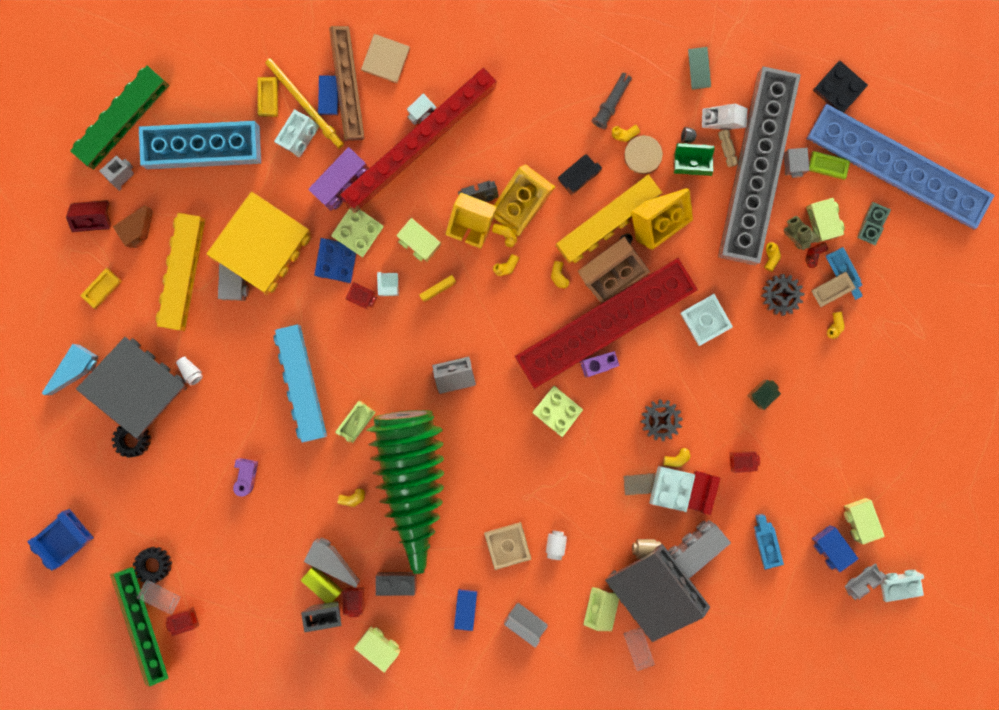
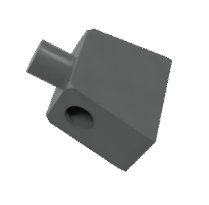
M338 601L312 605L301 612L304 632L342 626Z

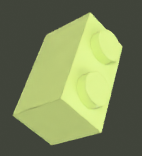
M834 198L816 202L806 207L813 232L819 236L820 241L816 243L844 235V223L839 218V206L834 201Z
M412 218L396 235L400 239L398 243L405 249L410 247L415 251L413 255L420 261L424 259L428 262L442 245L439 240Z
M864 498L844 506V516L846 521L851 524L852 530L850 532L854 541L866 544L885 537L872 500Z
M370 626L354 649L385 673L399 655V645L394 640L385 638L383 636L384 633L379 628Z

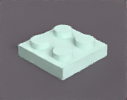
M715 294L680 313L698 346L733 328Z
M658 466L649 503L687 512L695 474Z

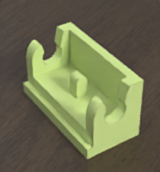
M358 401L335 433L343 436L346 441L353 443L376 412L362 401Z

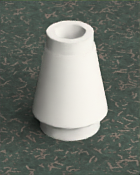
M182 357L176 362L185 383H189L192 386L201 381L203 378L202 371L186 357Z

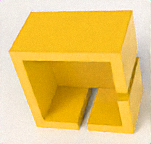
M460 193L454 203L445 235L462 241L469 228L471 231L465 243L481 249L488 236L497 206Z

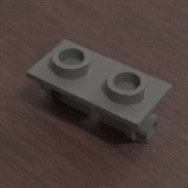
M490 180L477 184L479 188L477 191H475L473 185L462 188L458 192L459 195L463 193L484 202L492 201L499 197L495 181L491 182Z

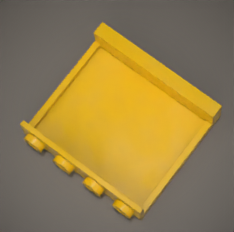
M251 191L206 254L215 262L220 263L261 290L265 295H268L277 288L279 278H283L287 274L291 261H296L300 255L299 250L301 247L308 244L311 239V233L309 229Z

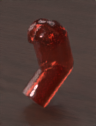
M825 242L811 247L807 251L805 262L809 268H815L818 265L819 254L828 251V246Z

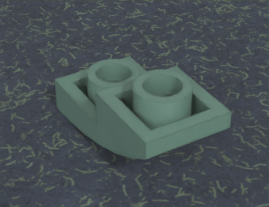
M707 47L688 49L692 90L711 87Z
M871 202L857 238L876 245L891 209Z

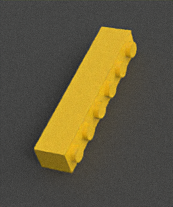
M648 174L556 243L555 246L569 264L572 261L576 264L584 257L582 255L587 250L592 252L599 246L598 242L603 238L605 241L614 235L613 231L616 228L622 229L630 223L628 219L632 217V210L645 201L659 197L662 191Z
M178 213L177 217L174 218L173 228L175 230L174 236L170 239L171 252L166 259L168 269L167 274H164L163 277L164 291L160 294L159 298L161 307L156 315L157 327L180 331L186 330L206 220L200 216Z

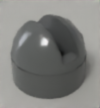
M684 127L681 133V141L683 143L693 142L697 136L696 131L692 128Z

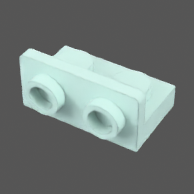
M294 109L274 142L297 157H301L319 126L311 118Z
M916 570L904 571L905 574L900 575L897 573L886 574L884 582L881 583L883 601L890 602L924 596L921 579H924V575Z

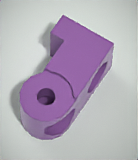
M615 351L580 361L585 378L620 366Z
M239 458L235 460L234 467L239 468V474L233 490L237 496L243 497L251 493L254 488L258 461Z

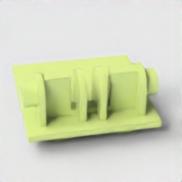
M349 208L331 236L363 258L384 226L362 210L354 213Z
M553 386L540 404L533 410V414L563 437L583 409L557 387Z

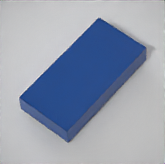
M319 75V115H338L336 76Z
M458 589L454 629L473 631L477 591Z

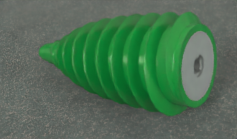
M410 410L378 415L374 417V426L366 430L376 435V440L368 445L377 447L378 454L370 459L380 463L381 468L373 472V474L382 476L383 483L375 488L385 490L387 497L379 502L389 504L391 511L384 516L394 519L396 526L391 530L398 531L401 538L399 543H403L410 568L414 574L425 572L428 549L430 548L429 539L435 533L431 525L440 518V515L433 512V510L443 503L441 499L435 497V494L444 489L442 484L436 482L437 479L444 475L443 470L436 468V465L441 463L444 457L435 453V450L443 446V442L434 439V436L442 432L443 429L433 425V412L429 410Z

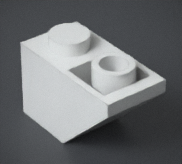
M738 104L703 108L702 128L728 130L746 128L748 108Z

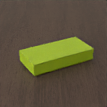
M813 151L809 161V171L844 180L847 177L850 161Z

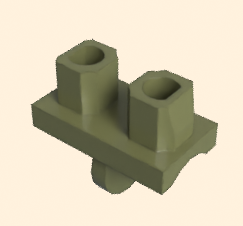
M798 216L787 221L788 227L784 229V233L795 242L797 248L804 250L809 248L811 243L820 241L819 236L808 225H805Z

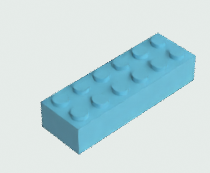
M255 121L139 127L140 165L146 169L261 164L260 126Z

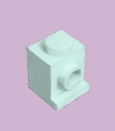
M423 93L407 108L409 114L407 117L414 125L420 124L437 107Z

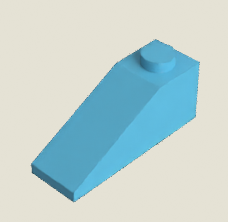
M72 344L42 394L53 395L90 371H93L99 356L81 345Z

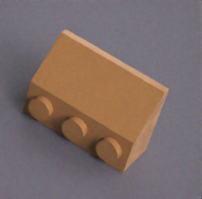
M623 237L578 270V273L597 299L604 303L650 273V271L627 239Z

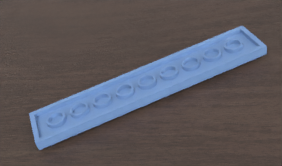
M828 104L824 105L806 138L973 230L979 226L995 196Z

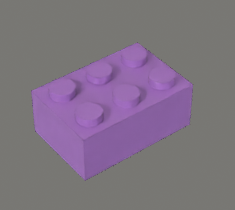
M348 147L308 190L330 211L336 210L343 203L340 194L369 168Z

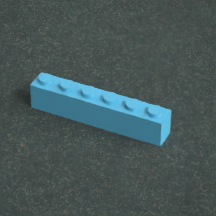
M297 324L275 330L274 342L280 349L278 359L280 364H283L285 370L282 375L284 382L288 383L289 387L287 397L289 402L293 404L294 409L291 410L293 420L297 421V437L301 439L302 443L327 437L301 325Z

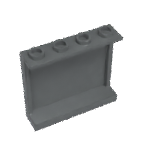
M124 337L76 390L140 441L144 437L143 433L176 396L187 388L184 385L185 381L176 374L174 377L169 373L171 369L162 362L159 365L154 360L156 357L148 350L146 352L140 349L141 345L133 338L129 340Z
M663 544L657 546L651 554L618 572L613 570L605 580L652 642L704 618L710 609L709 604Z

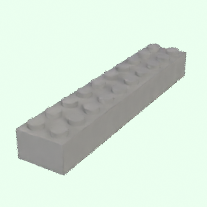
M764 66L757 73L718 258L750 265H757L761 262L801 74Z

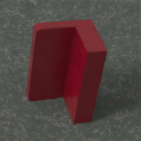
M108 200L71 203L66 215L71 231L82 232L110 229L111 222L107 214Z

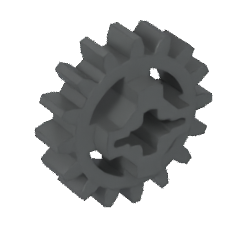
M781 274L779 278L773 276V281L767 280L768 286L762 287L766 291L765 294L761 295V297L766 298L763 304L769 305L768 311L774 309V315H777L779 311L781 316H785L786 311L788 314H793L792 309L798 310L799 306L797 304L803 303V300L800 299V296L805 295V293L800 292L803 286H797L799 280L792 281V275L787 276V278H785L784 274ZM778 283L777 289L771 292L773 286ZM782 292L783 294H786V295H789V296H786V297L783 298L782 296L776 295V294H779V293ZM792 298H794L792 304L787 307V305H789V301Z
M659 399L658 404L652 401V407L645 406L647 412L641 413L645 419L640 420V423H645L642 430H648V437L653 434L654 440L660 437L661 441H665L666 436L670 440L672 439V433L678 435L676 428H682L678 422L682 421L683 418L678 417V414L681 413L680 410H674L676 404L669 406L670 401L666 400L663 404L662 400ZM660 407L666 408L663 412H658L655 409ZM672 415H673V417H674V423H673V425L671 424V419H670V417H671ZM650 416L652 417V420H653V424H652L651 426H650V424H649V417H650ZM659 416H660V417H664V416H665V418H664L665 424H661V423H660V424L658 425V423H659L658 417H659ZM661 428L668 430L665 433H657Z

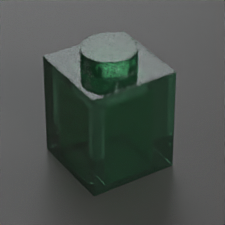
M763 380L747 396L759 409L765 410L781 393L778 391L779 386L774 381Z

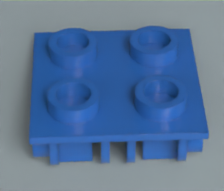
M321 238L314 276L351 283L356 253L338 241Z

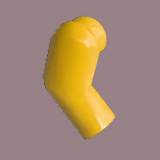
M769 242L766 245L769 260L764 268L773 272L781 259V254L777 244Z

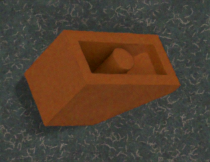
M143 206L113 226L125 246L137 248L148 237L153 213L151 208Z

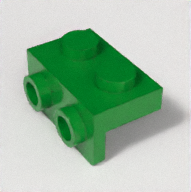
M677 143L673 155L674 174L712 176L715 146Z

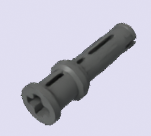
M621 73L606 102L599 106L598 114L592 118L591 122L601 129L607 128V122L615 114L616 105L630 81H632L631 76L628 75L624 81L627 74Z

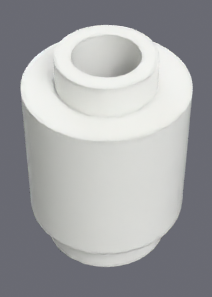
M552 531V534H548L546 545L547 558L562 560V557L565 555L567 536H564V532Z

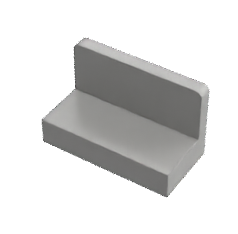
M470 357L432 365L439 394L476 385Z
M520 603L514 606L504 620L505 626L535 648L540 642L539 638L548 627L547 623Z

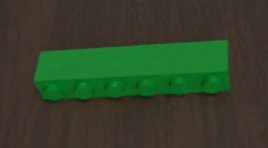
M149 66L140 69L137 77L124 87L121 95L115 97L111 102V106L99 115L94 125H90L86 129L85 135L74 142L70 152L87 167L94 170L170 85Z
M133 567L110 574L145 685L150 687L169 679Z

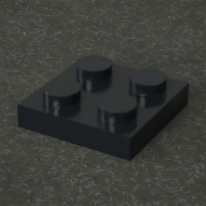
M839 60L813 91L830 106L844 113L868 85Z

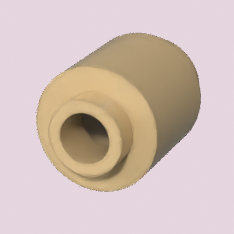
M636 539V543L632 544V553L636 555L637 559H641L651 554L657 546L661 545V542L655 539Z

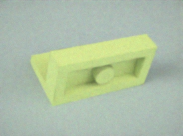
M592 587L583 625L596 631H612L619 603L617 595L614 592H607Z

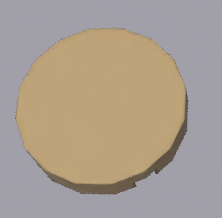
M650 136L635 137L625 148V163L635 173H651L657 169L662 161V148L658 141Z

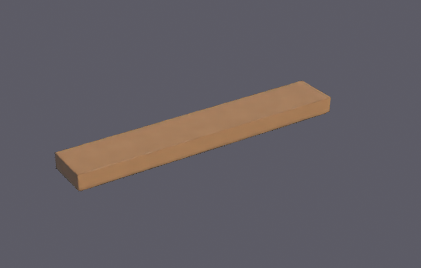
M331 26L329 32L344 140H364L349 26Z

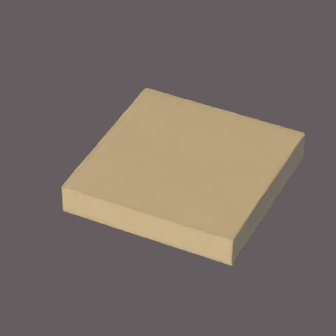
M374 34L361 70L398 84L410 51V46Z
M521 522L484 532L494 570L532 560Z

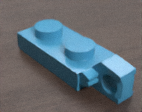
M844 247L826 255L836 277L844 272H847L856 287V289L851 291L855 300L863 297L859 289L862 286L861 279Z
M755 515L758 526L754 527V533L763 568L766 570L784 565L775 528L771 522L767 523L765 515Z

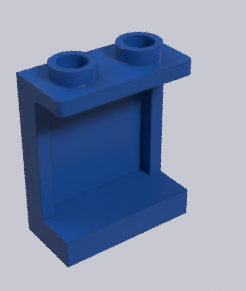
M68 509L58 514L57 519L36 537L31 538L27 542L30 545L31 551L34 554H38L42 559L43 565L53 571L60 568L94 537L74 513Z

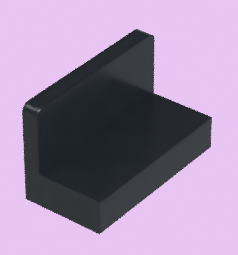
M585 154L558 177V180L572 196L601 172L602 167L598 162L595 164Z

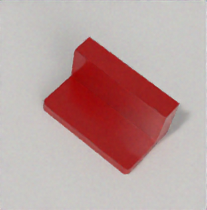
M695 471L688 508L711 515L721 478Z

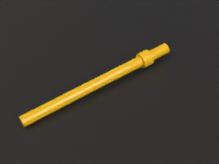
M269 58L265 64L323 130L324 136L327 139L330 138L338 149L342 148L344 143L335 134L336 131L331 125L328 126L275 62Z

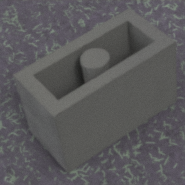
M378 572L376 575V596L415 595L416 574L413 572Z

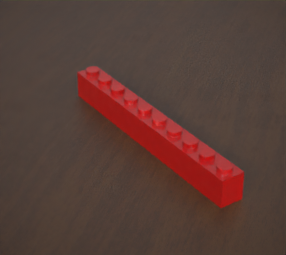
M483 67L340 194L342 201L354 213L359 211L495 89L496 80Z

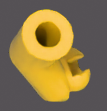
M637 125L632 126L628 130L621 129L619 126L612 128V137L623 142L629 141L640 133Z
M499 224L493 225L492 232L503 235L506 239L505 245L513 247L517 242V237L511 228Z
M511 254L507 263L495 264L493 271L498 276L511 274L520 258Z
M554 261L551 279L558 288L565 289L569 286V280L565 279L561 273L563 263Z
M842 312L832 313L834 323L827 330V336L831 339L837 338L845 329Z
M682 448L676 457L664 456L663 466L681 467L690 460V451L687 448Z
M356 489L355 493L350 497L339 495L337 504L355 507L364 501L365 491L363 489Z

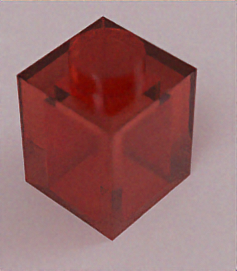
M353 282L345 299L368 310L369 307L373 308L377 297H375L376 293Z
M756 451L729 452L731 472L758 471L760 457Z
M364 587L345 588L343 590V615H348L351 618L359 617L365 610Z
M194 607L172 613L166 617V627L172 636L193 630L199 626Z

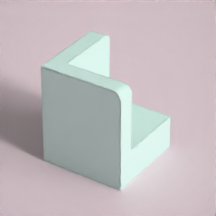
M377 272L378 296H399L398 274Z

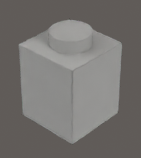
M808 148L788 149L784 152L785 176L791 175L792 178H800L809 171Z

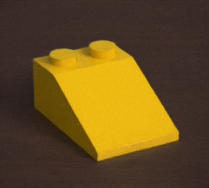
M526 164L519 167L494 204L497 207L493 218L502 225L510 227L514 234L520 236L547 201L555 186Z
M686 188L645 201L632 210L636 241L653 250L693 221L690 190Z

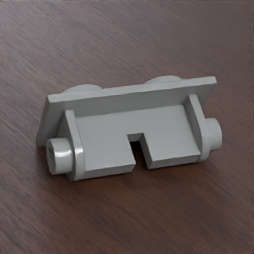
M875 563L865 568L856 578L850 579L847 585H845V589L854 600H860L870 592L867 587L868 584L874 589L884 582L886 576L882 571H879Z

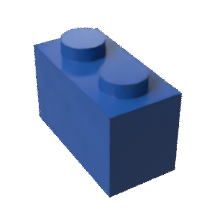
M829 525L812 538L815 543L813 545L820 555L823 553L826 557L825 563L831 570L834 569L842 572L859 559L836 527Z

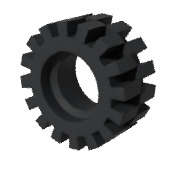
M118 426L116 428L117 431L113 432L115 437L112 438V441L115 444L112 446L117 449L115 450L116 453H121L120 456L131 458L142 455L144 451L148 450L147 446L151 443L148 442L151 439V435L147 434L149 432L148 429L143 433L144 437L138 441L135 447L126 445L125 436L129 432L124 428Z
M151 547L138 553L139 555L135 557L134 560L136 561L133 562V566H135L134 572H137L136 577H140L141 582L147 581L146 584L157 583L169 574L172 561H169L171 557L166 555V550L162 551L160 547ZM149 558H155L159 562V569L156 572L147 570L146 561Z

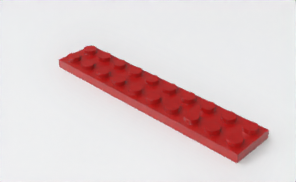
M678 257L514 357L533 388L536 389L698 291Z

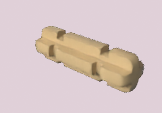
M728 129L722 130L718 135L719 139L722 140L721 146L724 156L727 157V166H736L738 160L737 156H735L736 153L732 139H730V132Z

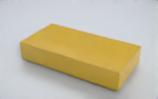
M258 77L259 117H278L277 77Z
M106 268L80 296L92 308L97 309L122 281L110 269Z
M451 275L419 294L423 302H426L456 284V280Z

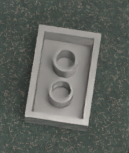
M710 520L707 522L702 521L696 527L697 530L694 533H688L682 538L681 544L678 546L674 545L668 550L688 578L692 577L731 544L717 525Z

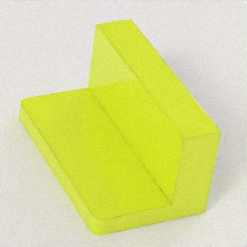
M312 567L300 580L325 603L333 602L343 591L328 576L315 567Z

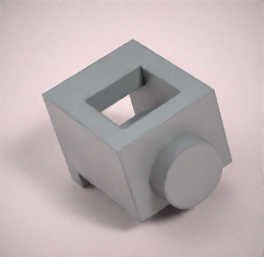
M115 156L100 170L101 174L119 191L122 189L121 186L134 175V172L131 170L133 166L126 159L122 161L118 156Z

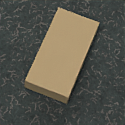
M844 272L811 290L820 307H823L856 289L847 272Z

